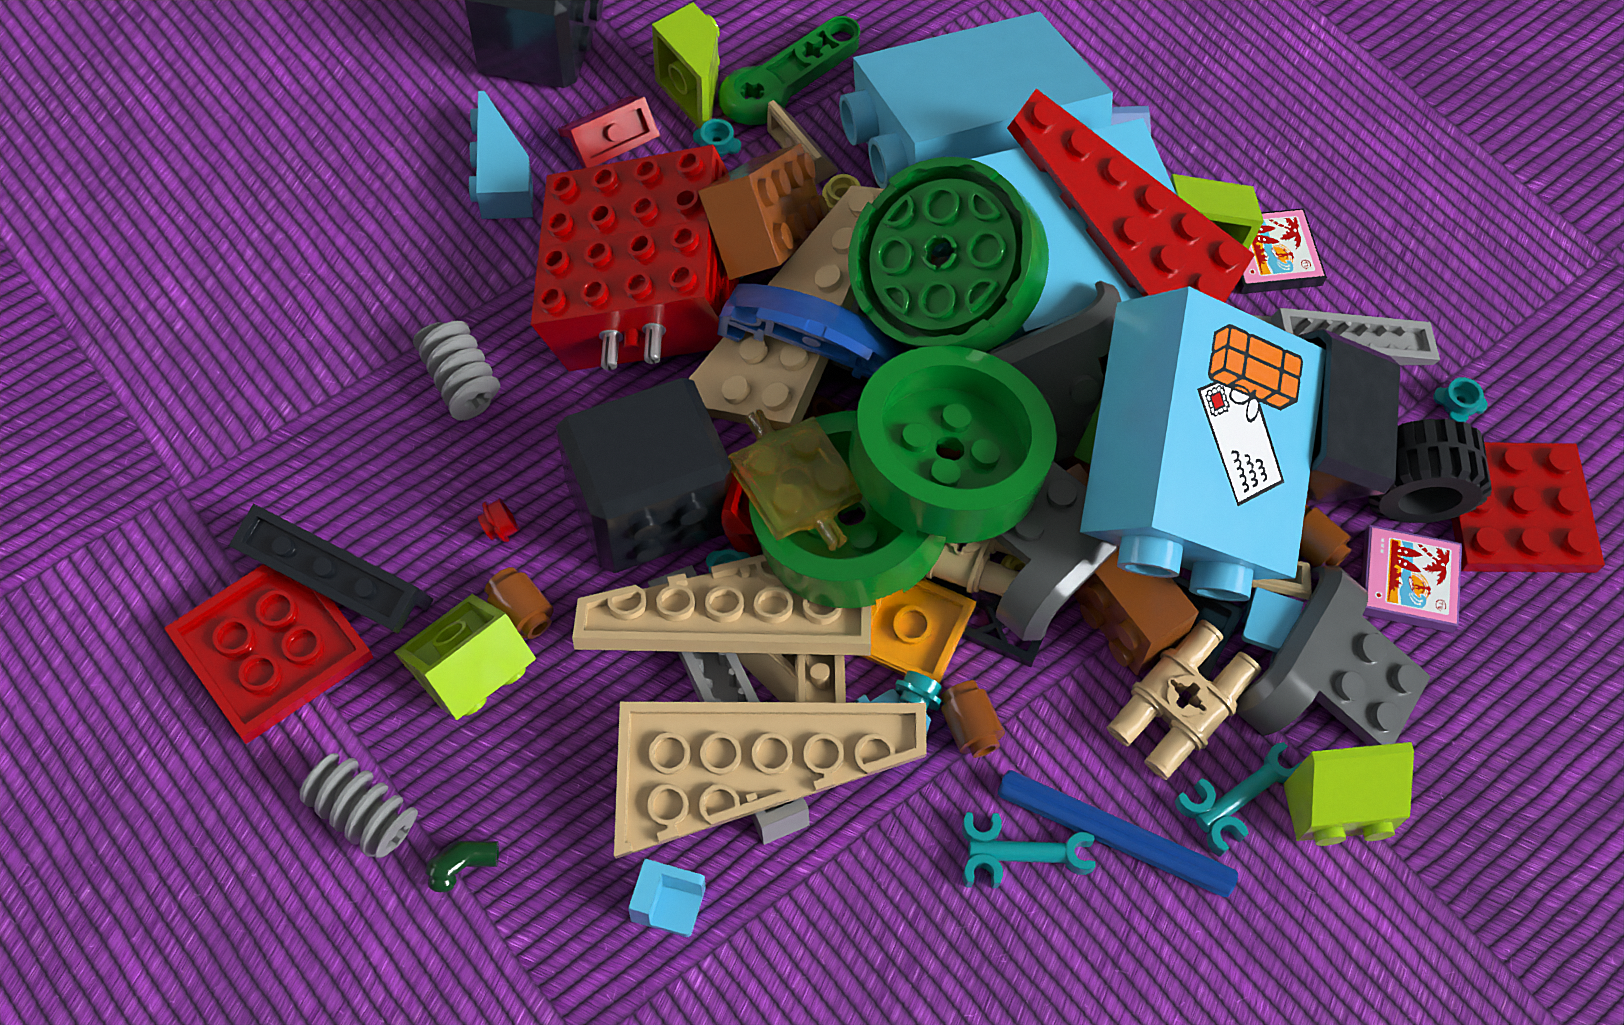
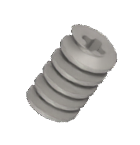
M463 321L437 322L422 328L415 334L413 344L416 350L419 351L421 360L426 365L430 377L434 379L437 390L441 392L445 405L449 407L448 410L451 416L457 420L472 419L488 408L491 399L500 389V383L496 377L492 376L491 366L484 362L485 356L482 350L477 349L478 344L475 337L469 335L470 329L467 323Z
M329 754L318 763L305 779L300 789V800L307 807H315V812L321 819H330L329 824L334 830L338 832L345 831V838L351 844H360V850L365 856H376V858L387 856L405 839L417 818L418 810L410 807L399 815L398 811L403 803V798L399 794L383 802L389 789L384 782L376 784L369 790L368 787L374 777L371 771L364 770L353 777L359 766L355 758H349L338 765L339 754Z

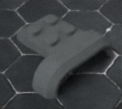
M1103 281L1095 283L1097 296L1086 308L987 352L1018 369L1044 396L1056 426L1057 442L1053 459L1055 463L1074 455L1102 398L1105 377L1098 358L1109 353L1117 303L1122 302L1117 288Z
M1054 461L1030 512L1013 528L993 537L1026 564L1004 593L996 610V618L1023 641L1041 640L1046 634L1050 621L1060 607L1120 547L1080 533L1087 487Z
M1337 565L1311 568V578L1313 580L1319 578L1314 592L1269 668L1258 680L1248 686L1236 700V713L1264 736L1273 734L1289 725L1315 699L1368 746L1395 744L1431 676L1362 616L1368 602L1367 590Z

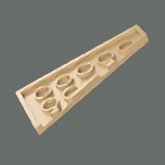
M852 185L768 285L812 295L850 310L855 300L848 270V255L852 233L867 202L872 204L884 189ZM746 331L744 337L739 342L723 337L689 379L694 380L710 417L797 433L829 359L765 335L763 342L755 340L754 334Z
M764 554L712 566L711 573L686 578L685 573L667 577L668 583L645 589L632 585L578 598L572 636L574 649L871 656V606L835 608L808 601L784 586L772 572Z
M620 702L614 857L617 859L924 758L927 754L926 703Z

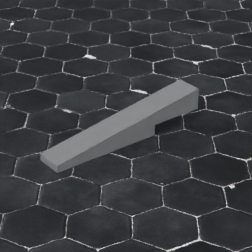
M1279 308L1271 317L1252 315L1295 336L1320 329L1328 330L1389 355L1399 365H1434L1440 360L1431 322Z
M690 565L648 581V585L653 587L668 583L667 577L685 573L686 578L695 577L697 574L693 566ZM678 652L700 702H760L736 653ZM799 798L750 815L763 845L810 826L809 808L804 798Z

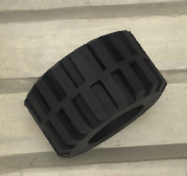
M1423 419L1398 425L1395 482L1385 494L1368 496L1371 510L1377 512L1378 516L1389 518L1392 521L1428 523L1458 517L1482 505L1487 501V497L1491 495L1492 488L1484 438L1481 436V431L1471 427V424L1455 422L1451 419Z

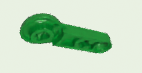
M847 16L833 17L763 65L741 67L732 71L721 83L718 92L719 107L727 117L737 123L746 125L767 123L769 102L774 100L785 109L790 97L858 50L860 40L859 24ZM836 32H847L852 38L841 42L835 40L832 35Z

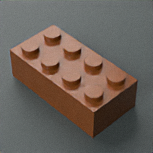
M801 143L755 157L698 191L729 280L781 265L798 250L829 213L827 202L823 195H818L813 180L816 174L813 160L809 153H804Z
M1079 463L1066 470L1087 487L1089 475ZM1119 547L1073 596L1080 603L1081 614L1089 626L1093 629L1099 628L1109 640V649L1116 661L1123 667L1129 666L1133 673L1138 676L1156 664L1163 650L1175 649L1189 634L1199 611L1172 578L1139 575L1118 568Z

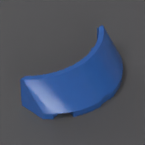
M737 284L719 316L717 335L739 342L744 337L746 331L753 333L754 339L762 342L765 335L852 367L854 369L851 376L859 380L862 375L871 378L886 362L902 353L910 351L908 347L882 332L873 322L844 307L812 295L781 287L760 284Z

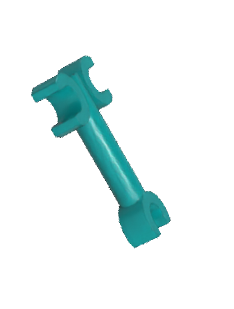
M1284 742L1277 743L1269 750L1264 758V766L1217 801H1215L1216 793L1214 787L1203 778L1194 786V789L1202 798L1201 804L1191 802L1184 792L1178 795L1174 801L1176 808L1182 815L1194 818L1198 826L1204 832H1207L1208 846L1219 857L1229 849L1226 842L1221 838V831L1230 832L1238 842H1241L1249 834L1246 825L1231 815L1275 782L1284 784L1302 763L1296 764L1291 769L1283 768L1279 764L1278 757L1288 747Z
M967 812L963 820L962 833L969 842V860L962 873L965 887H972L975 877L974 870L984 868L991 874V887L998 888L1003 878V868L999 861L1065 863L1066 867L1077 875L1092 873L1096 867L1095 861L1081 860L1075 854L1076 847L1092 846L1094 835L1090 833L1079 832L1074 834L1067 843L997 841L996 839L1002 828V820L999 813L992 814L990 830L988 832H979L973 826V813Z

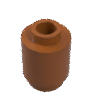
M1306 504L1299 554L1313 567L1338 566L1351 552V549L1346 545L1351 536L1317 507L1311 509Z
M508 567L499 571L487 582L484 588V592L488 596L487 603L505 612L522 638L534 639L550 627L552 622L550 618L554 612V607L526 573L518 572L514 567Z
M970 680L959 683L947 689L940 698L943 702L941 712L961 754L971 753L973 758H980L1000 747L998 740L1005 735V730L986 690L979 689L976 681Z

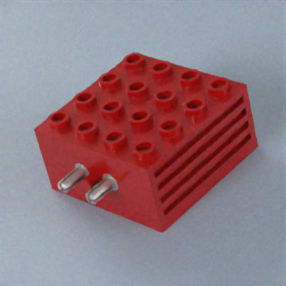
M713 144L547 175L530 325L569 372L596 367L614 370L617 368V364L642 360L649 364L658 363L662 357L713 350L722 340L723 336L717 335L719 316L725 303L737 284H739L740 277L731 280L728 278L698 192L729 173Z

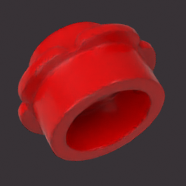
M501 498L490 504L487 501L482 503L484 513L478 516V521L490 540L499 537L503 542L510 541L509 536L519 531V526L508 506Z

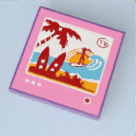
M1369 525L1364 534L1361 586L1368 592V602L1363 615L1453 633L1459 627L1462 543Z

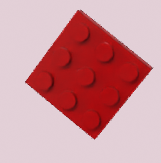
M1484 442L1491 480V495L1487 497L1486 502L1477 506L1476 509L1451 518L1455 542L1462 543L1461 571L1597 573L1604 567L1605 563L1577 444Z
M264 564L164 627L167 634L245 744L374 658L370 649L333 600Z

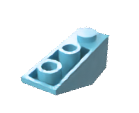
M478 91V108L470 110L472 134H477V142H470L471 167L477 168L476 176H469L471 202H478L482 219L533 217V180L529 156L486 92Z

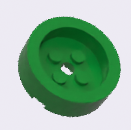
M961 157L933 158L913 164L896 173L888 180L891 184L878 195L873 203L867 202L852 233L848 255V270L852 290L860 308L882 332L911 350L941 345L961 346L986 352L1000 345L1011 337L1029 318L1041 297L1046 283L1049 248L1044 226L1039 215L1030 202L1006 178L990 166L972 159ZM944 242L951 243L954 253H951L948 261L941 264L940 267L933 265L931 255L934 248Z
M941 345L921 347L902 353L886 362L872 375L865 385L858 403L849 446L850 467L854 480L867 502L883 518L898 528L915 536L918 530L927 534L946 537L945 543L978 542L1005 533L1023 520L1030 512L1038 498L1054 459L1057 442L1056 426L1044 396L1023 373L1009 363L986 352L972 348ZM939 445L940 448H950L954 451L960 450V458L953 461L940 457L936 452L937 446Z
M857 411L825 414L800 424L797 433L790 431L786 433L769 449L760 462L753 477L749 496L751 522L763 554L775 576L784 586L798 596L816 604L835 608L876 605L875 600L891 595L901 589L903 593L922 580L932 569L940 557L946 541V537L931 535L918 530L915 536L898 528L883 518L864 498L854 480L849 461L851 433ZM858 507L865 513L864 519L856 525L850 526L840 522V515L843 516L848 511L857 510Z

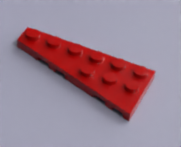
M1035 89L1007 129L1039 171L1049 173L1063 192L1059 197L1069 210L1075 207L1089 226L1086 232L1126 284L1131 288H1137L1143 297L1191 287L1225 303L1255 254L1038 89Z

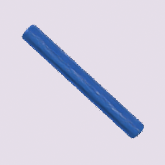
M1008 770L1004 774L998 788L1000 798L1076 832L1090 833L1094 835V840L1219 896L1228 897L1236 886L1238 872L1229 866L1013 770Z

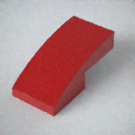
M734 468L732 482L728 488L722 509V526L727 538L737 552H746L751 557L760 555L761 546L752 525L749 511V496L753 479L743 468Z

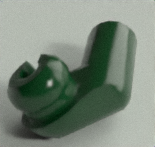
M455 841L428 861L425 874L429 876L428 887L434 892H448L456 884L455 874L465 867H497L499 862V842Z

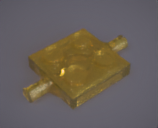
M756 410L755 414L751 412L745 418V423L750 427L758 440L754 444L730 454L728 458L732 465L733 474L772 535L778 541L797 531L816 528L830 551L836 550V545L840 548L846 543L847 537L833 518L841 510L861 501L863 497L852 472L814 416L787 429L774 430L764 415L763 410Z

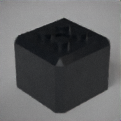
M464 0L478 72L560 88H566L576 83L586 52H589L592 45L596 22L600 20L602 15L603 0Z
M1325 329L1296 335L1326 350L1306 504L1315 505L1385 494L1394 484L1396 478L1400 365L1389 355Z
M679 378L568 415L555 426L566 484L600 568L618 573L725 534L721 516L727 491L732 482V465L694 380Z

